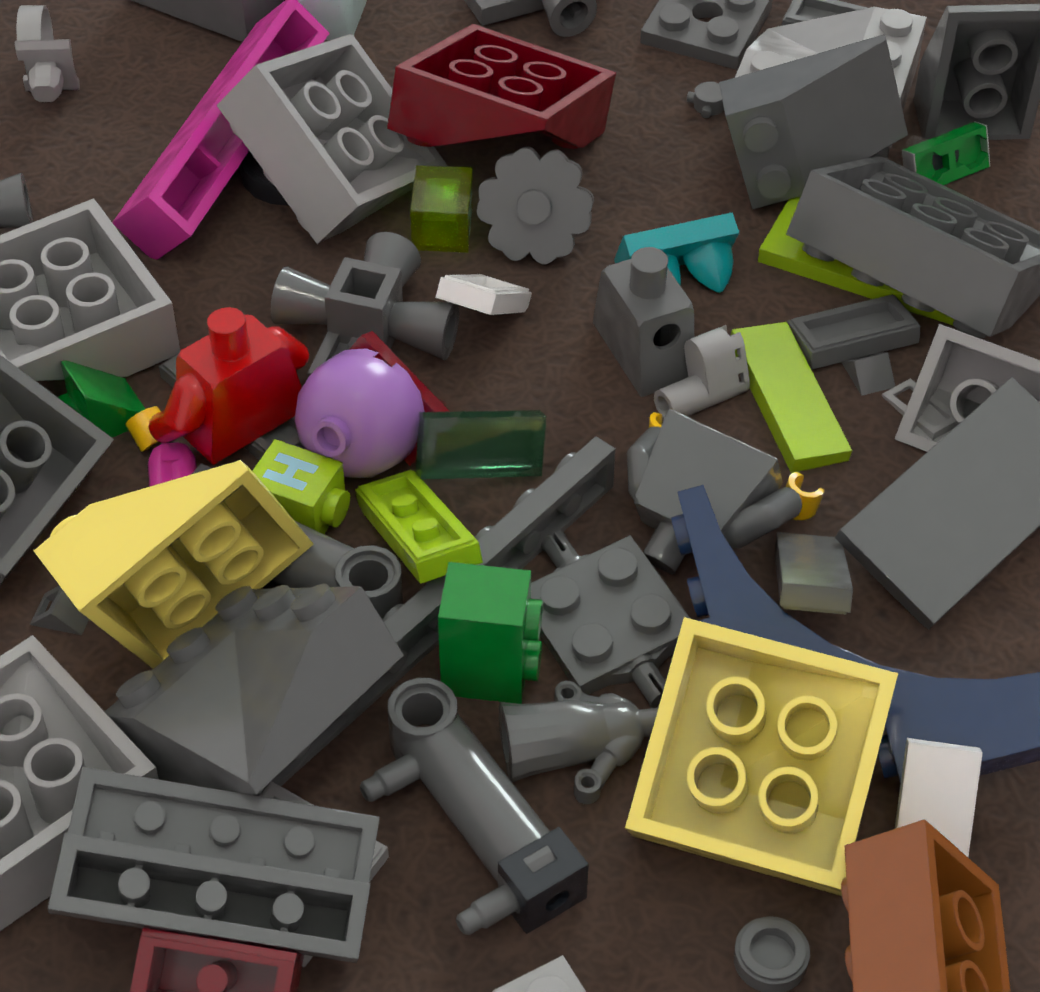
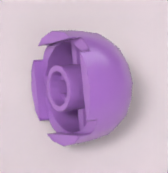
M367 348L344 350L328 359L308 377L297 398L295 424L299 441L308 451L343 462L344 477L372 478L402 462L416 447L415 443L417 442L418 432L424 428L426 416L421 393L409 373L397 363L390 367L383 360L374 357L378 352Z

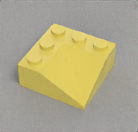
M239 460L89 504L77 515L70 516L61 521L53 529L50 537L33 551L79 612L154 669L169 656L167 648L177 637L191 629L203 627L218 614L215 607L227 594L244 586H250L252 589L263 588L314 544L253 471Z
M684 617L625 829L633 837L842 896L841 883L843 878L846 877L844 845L856 842L898 673Z

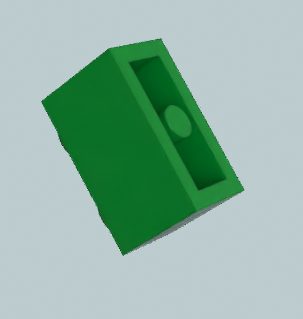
M448 562L438 614L440 680L453 691L455 697L522 704L525 680L538 682L542 655V641H539L543 600L531 599V570Z

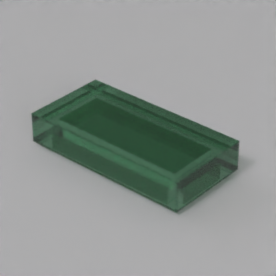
M540 410L419 412L416 474L420 479L542 476L547 416Z

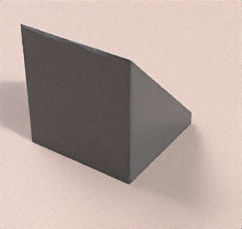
M888 352L874 353L841 362L861 396L895 387Z
M59 585L44 594L30 625L82 635L89 619L78 611ZM52 601L49 610L45 612L49 602Z

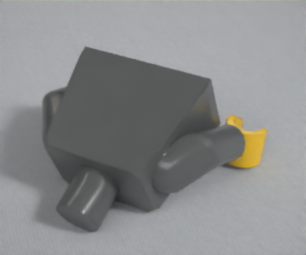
M671 409L667 412L663 423L662 414L653 412L650 415L649 428L627 451L629 495L634 500L641 521L656 529L643 553L653 566L671 575L676 573L685 555L680 553L671 517L683 514L678 491L704 485L722 534L731 548L741 549L792 519L806 520L813 517L819 508L825 492L822 488L811 493L800 490L804 476L798 472L792 473L788 478L786 487L779 489L783 481L777 458Z

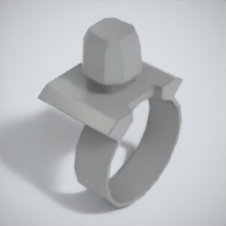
M21 5L17 13V41H15V50L18 61H24L27 75L23 76L25 91H31L32 96L38 102H53L59 97L62 90H79L80 82L74 68L71 40H54L51 17L46 5Z

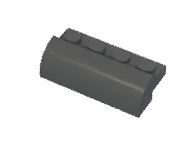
M82 767L68 833H65L48 912L49 914L141 929L145 927L357 963L371 884L369 880L380 817Z

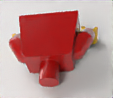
M227 307L215 310L207 319L209 335L182 349L176 357V382L165 410L160 411L157 406L147 408L131 417L126 422V427L141 452L149 449L157 442L166 443L184 437L214 465L295 416L298 393L302 388L296 370L303 368L308 363V348L279 326L265 327L253 315H244L237 308Z

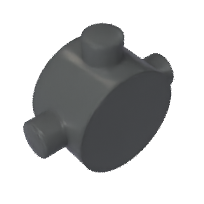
M703 82L695 88V92L689 91L687 94V102L694 103L695 110L703 118H709L724 111L719 83Z

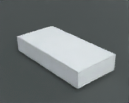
M482 274L445 275V277L440 279L435 298L489 315L525 312L529 306L532 292H529L528 288Z
M907 738L895 829L925 819L968 857L983 753L978 747Z

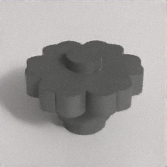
M529 146L517 150L514 154H507L501 157L495 166L497 177L488 178L480 184V201L476 211L481 221L492 225L488 235L491 246L498 250H503V253L513 261L521 260L530 252L532 257L541 264H548L555 260L556 257L570 254L575 245L574 234L585 232L589 229L592 222L591 209L594 204V195L590 190L578 186L583 175L581 166L572 160H568L567 156L559 150H551L541 158L538 152Z

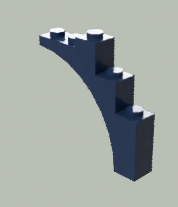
M704 485L677 492L683 514L671 517L674 533L681 555L693 553L699 576L687 579L692 603L697 618L707 615L710 617L698 621L898 673L884 728L886 735L882 736L878 752L884 779L898 776L901 785L907 738L980 748L983 753L979 776L1040 761V672L998 679L936 678L882 666L835 646L785 613L749 576L720 530Z

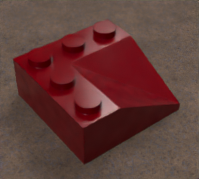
M471 24L395 67L387 129L407 136V140L412 144L423 147L537 132L551 137L552 142L560 147L569 149L584 148L605 132L616 72L476 24Z

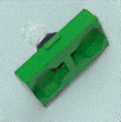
M976 121L931 139L912 136L905 143L906 149L902 150L903 167L941 185L990 167L987 125Z

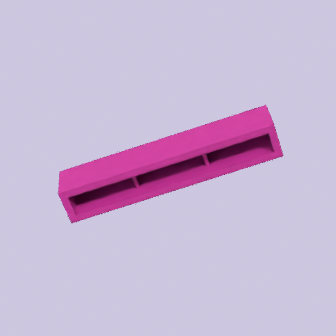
M285 0L255 24L112 222L114 226L150 258L158 260L191 237L249 152L243 141L234 134L230 123L217 107V104L255 65L321 44L330 34L297 0Z

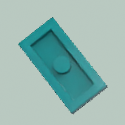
M733 212L624 235L614 262L616 264L631 259L632 254L640 248L654 247L662 250L667 255L668 269L679 285H681L679 265L686 264L690 273L700 283L717 293H721L732 275L734 263L732 246L739 235Z

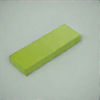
M781 322L732 329L731 335L738 332L742 335L750 380L749 388L790 472L794 473L849 461L852 449L788 323ZM737 349L735 350L736 357H738Z
M414 470L398 473L358 486L355 489L358 505L363 514L420 584L445 576L448 562L475 565L483 563L479 542Z

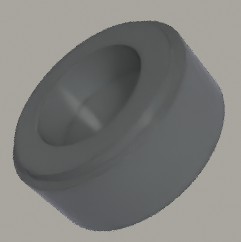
M771 916L757 918L747 923L737 936L733 955L735 969L740 978L755 990L760 992H786L796 987L804 978L809 963L810 948L803 932L790 921Z

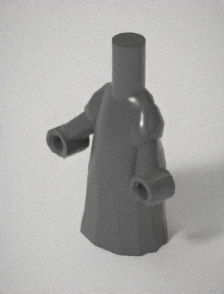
M562 681L556 686L554 702L529 704L500 702L498 707L499 731L508 778L511 782H515L532 775L595 760L591 769L580 770L574 779V795L576 800L583 804L594 803L600 797L601 789L616 766L620 767L632 759L641 747L644 737L651 736L658 708L639 710L630 700L614 693L602 694L600 697L588 695L581 692L578 684L572 681Z

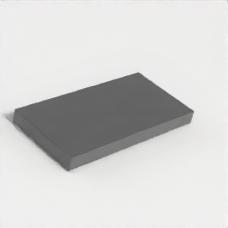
M1011 377L844 525L835 536V539L928 630L1040 527V403Z

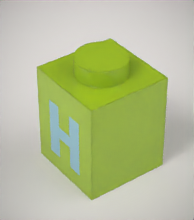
M274 439L253 469V473L273 494L294 521L322 534H325L329 526L338 527L343 522L350 504V493L345 490L343 462Z

